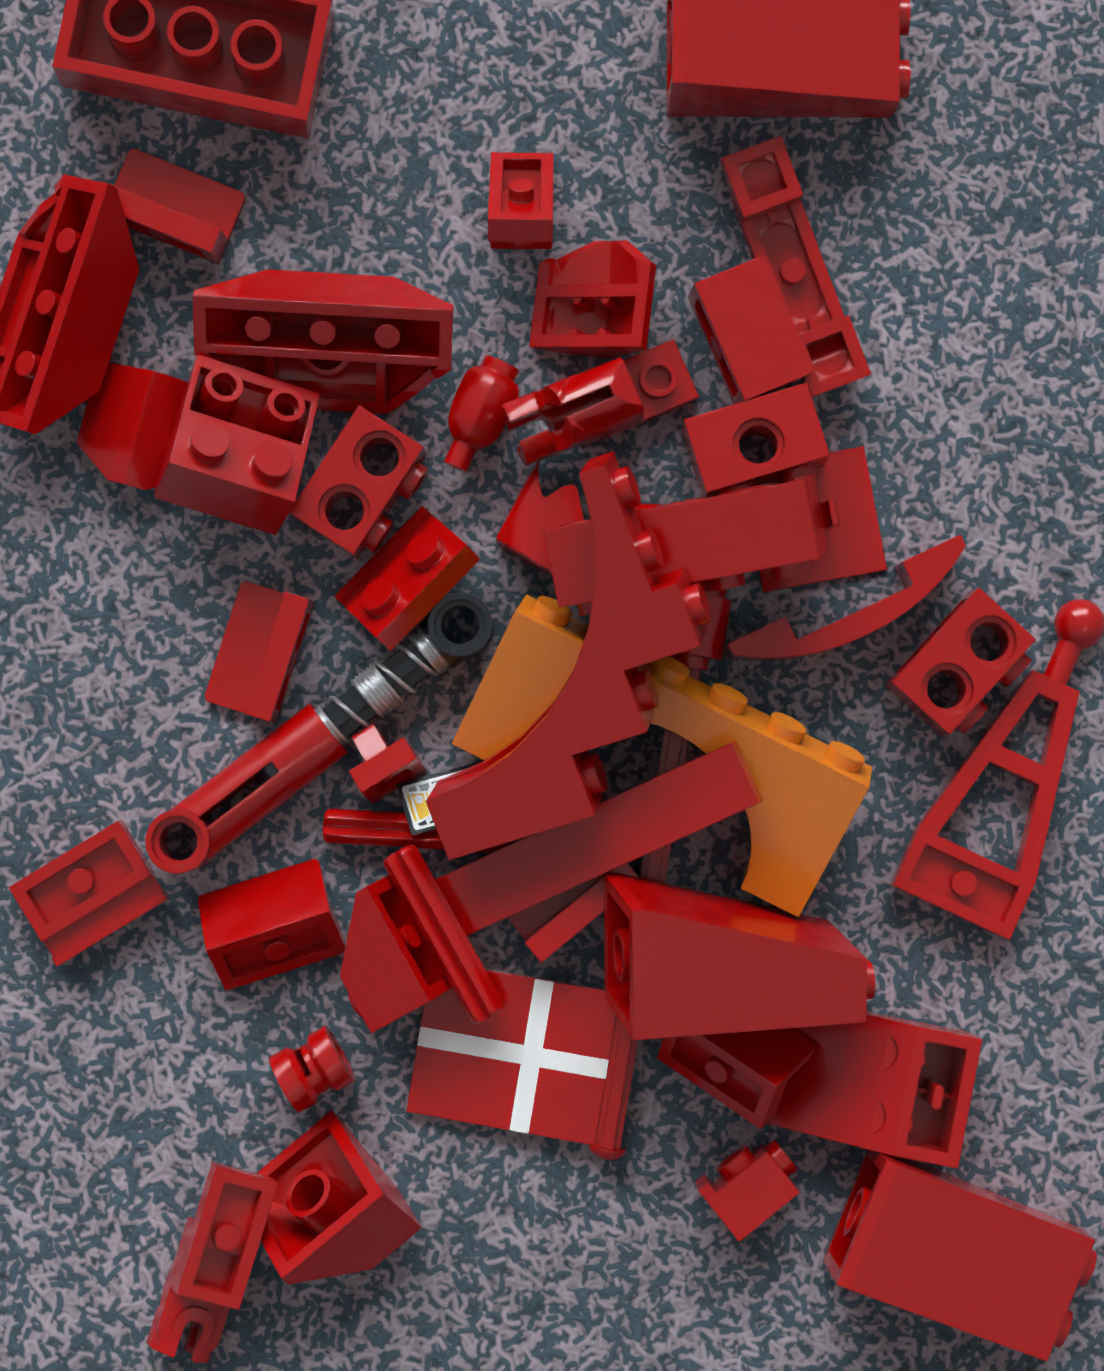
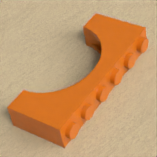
M526 594L515 610L451 744L486 760L522 735L556 699L574 670L589 625L573 618V612L569 607L559 608L558 601L553 598L539 596L535 599ZM665 657L637 666L639 671L647 669L650 672L658 693L659 707L653 709L654 716L651 724L675 732L692 742L706 754L736 741L763 799L762 802L745 809L751 831V855L745 869L741 889L799 917L870 788L872 766L864 763V756L849 745L838 741H831L828 745L806 734L807 730L804 725L786 714L773 712L770 716L747 705L748 699L741 692L728 685L714 683L711 687L689 676V669L672 657Z

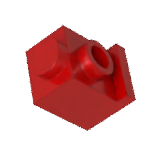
M775 1139L766 1146L760 1144L752 1152L746 1145L738 1148L717 1167L716 1170L721 1177L714 1183L709 1180L705 1173L695 1181L699 1193L739 1242L800 1193L789 1178L799 1169Z

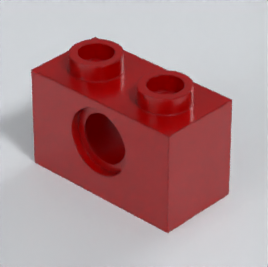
M807 382L690 417L683 421L682 434L702 497L719 496L721 493L763 485L776 480H780V483L791 482L792 478L814 474L816 479L819 477L816 468L825 466L830 456ZM753 435L764 437L771 443L774 456L765 463H752L741 454L739 443L746 437Z

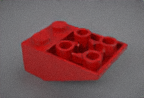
M867 1012L866 1023L792 1028L815 1044V1049L812 1057L787 1081L776 1114L767 1124L896 1157L958 1169L983 1039L967 1031Z

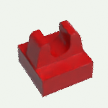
M374 724L352 736L365 761L351 769L349 773L361 793L372 804L377 803L396 791V784L413 780L427 771L414 749L404 737L389 746L382 733L377 730Z

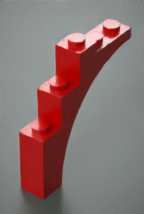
M614 451L589 459L579 472L593 524L596 579L589 628L574 670L556 699L522 735L483 762L438 780L425 802L448 860L595 816L604 795L603 791L607 790L608 784L599 756L596 753L588 754L587 751L646 733L654 716L653 709L659 707L657 689L650 672L647 669L639 671L637 666L700 647L707 629L705 624L712 621L711 609L703 587L700 583L690 584L685 568L659 575L657 569L664 567L659 542L652 529L643 531L634 507L641 504V496L636 479L629 466L619 467Z

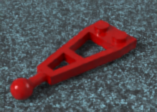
M1084 599L1071 600L1058 610L1054 619V630L1059 640L1044 673L1041 674L1035 670L1029 671L916 826L890 883V886L1007 940H1010L1037 880L1080 692L1067 686V683L1082 650L1097 644L1104 634L1103 612L1096 604ZM1036 696L1054 704L1040 764L1001 746ZM987 764L1034 785L1014 871L938 836L940 830Z

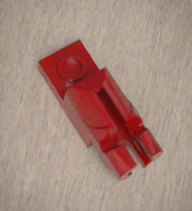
M672 339L625 360L618 357L585 372L569 376L548 385L539 391L519 397L501 405V411L508 432L540 420L546 422L549 428L519 441V447L516 451L524 465L528 466L578 446L581 447V450L697 401L699 395L675 340Z
M215 1162L211 1163L195 1218H187L175 1259L168 1271L161 1294V1302L156 1309L146 1341L149 1347L174 1358L186 1324L192 1321L184 1349L192 1353V1362L208 1363L210 1361L212 1352L220 1341L229 1309H240L278 1182L274 1178Z

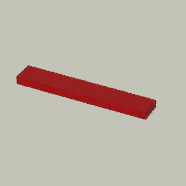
M733 741L601 802L593 817L527 836L435 880L467 936L762 802L763 799L736 741Z

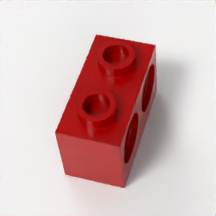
M359 405L289 513L294 519L357 560L365 548L374 554L384 542L394 524V521L386 516L401 495L405 499L410 500L425 479L429 468L421 463L427 455L422 445ZM377 445H389L399 453V461L396 468L384 476L372 475L364 467L366 454ZM345 497H352L362 502L364 513L358 525L347 530H341L332 526L330 510L336 501Z
M978 587L965 595L884 685L940 736L950 735L955 728L960 733L965 734L989 708L982 699L998 681L1004 687L1009 686L1029 665L1032 659L1024 652L1036 639ZM978 626L991 628L999 638V652L991 661L980 659L971 648V635ZM937 672L948 674L957 685V698L948 708L936 706L930 700L927 693L928 682Z

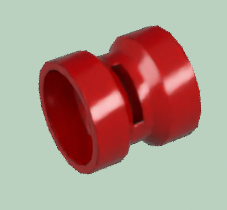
M326 1025L309 1034L306 1044L297 1049L286 1047L269 1057V1063L278 1084L298 1113L315 1105L319 1094L328 1089L340 1091L356 1081L349 1060L336 1037Z

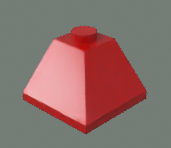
M332 1110L256 1173L274 1178L278 1182L261 1237V1243L281 1279L288 1285L372 1270L422 1228L395 1184Z

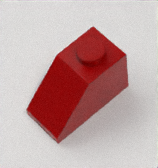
M389 875L356 892L340 972V978L348 991V998L352 1008L363 1018L371 1033L423 1006L452 988Z

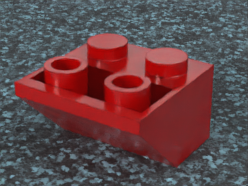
M197 354L169 437L153 498L277 535L295 503L320 393Z

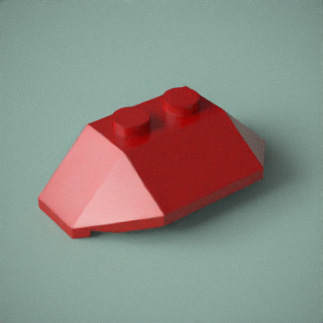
M65 174L54 186L55 193L39 205L19 231L0 286V424L34 435L100 391L139 273V266L117 188L107 183Z
M266 269L194 290V355H203L320 393L317 410L355 412L360 405L371 413L388 414L419 393L434 379H439L451 371L454 305L392 276Z

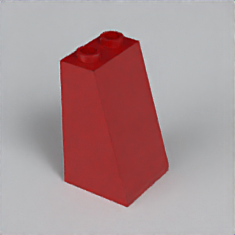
M667 0L666 116L892 118L900 98H908L910 92L909 59H900V36H908L910 29V0Z
M604 873L605 999L633 1041L866 1023L867 1000L873 999L876 986L872 963L829 920L803 914L797 917L777 908L621 873Z
M867 1149L823 1262L835 1283L841 1287L1048 1361L1053 1346L1060 1348L1067 1339L1073 1321V1312L1068 1310L1077 1286L1083 1288L1089 1282L1096 1265L1097 1252L1092 1250L1095 1239L1079 1227L916 1160Z

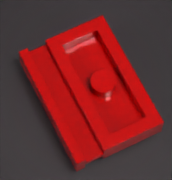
M422 506L334 597L391 652L469 572L480 558L466 543Z
M122 819L8 887L39 939L47 946L53 956L52 960L56 967L170 898L156 879L153 869Z

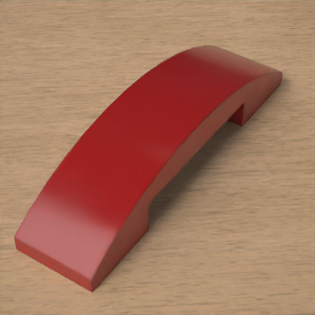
M781 135L722 157L720 161L751 258L755 259L763 256L767 259L813 365L812 373L801 379L803 383L807 382L811 397L870 376L871 372L850 316H844L802 205L801 198L803 197V192Z
M960 534L902 561L894 568L903 584V590L806 636L796 639L785 616L724 646L725 652L729 659L779 661L816 655L858 640L889 624L922 600L956 563L966 547L964 540Z

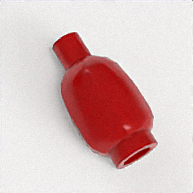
M485 355L480 366H474L465 373L453 398L448 415V428L454 440L445 457V464L467 473L476 451L489 447L497 441L506 427L501 405L519 398L518 385L515 383L519 374L517 368L498 358Z

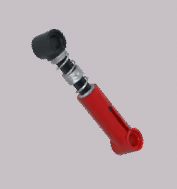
M452 593L443 597L432 608L430 615L418 623L421 628L418 627L416 632L409 635L410 642L405 646L397 644L396 653L383 663L374 661L373 665L370 664V668L366 667V670L355 676V679H351L352 687L337 698L329 696L330 703L322 709L320 706H316L315 708L311 703L307 704L172 809L158 815L149 825L145 836L146 851L151 861L161 870L172 874L192 872L205 866L211 858L347 755L349 752L345 746L350 744V736L362 726L368 727L372 725V719L375 716L379 715L384 718L385 714L388 715V711L392 712V709H396V706L403 703L402 696L408 691L416 693V685L430 674L438 676V673H442V670L446 671V667L449 668L451 665L452 668H455L465 659H471L481 654L489 645L493 635V622L486 605L477 597L467 593ZM456 610L470 611L479 620L477 635L473 640L465 644L450 642L443 633L445 619ZM255 780L260 786L213 823L207 818L209 814ZM180 822L188 824L197 835L195 852L187 859L174 856L167 846L169 830Z

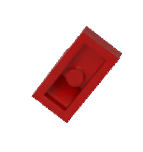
M491 152L488 204V242H490L491 249L552 248L554 153Z

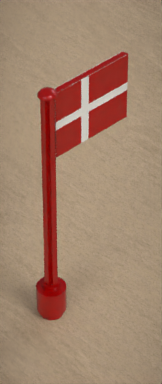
M705 581L690 584L700 583L703 587L711 609L712 621L705 624L707 629L700 647L671 656L684 664L690 671L689 676L697 680L700 678L701 670L707 671L709 659L722 661L732 600L726 599L727 589L707 592ZM668 729L664 731L657 776L685 764L689 740ZM672 843L643 856L640 878L665 883ZM485 969L504 1002V1008L492 1018L482 1023H472L452 988L424 1004L406 1112L588 1144L591 1153L604 1160H616L626 1153V1149L621 1147L638 1040H632L605 999L604 989Z

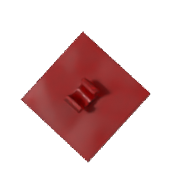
M864 446L829 452L830 456L825 466L816 468L819 477L815 481L828 551L820 559L809 561L811 572L807 574L772 580L770 568L759 570L763 593L887 570ZM776 480V481H773V482H770V483H766V484H763V485H767V484L776 485V484H781V483H780V480Z

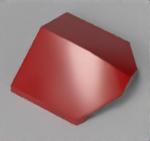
M627 240L593 241L558 259L549 258L539 263L529 347L541 351L606 359L647 350L657 265Z
M114 363L108 364L100 391L91 396L87 401L76 442L108 481L145 491L156 488L166 447L187 381L153 370Z

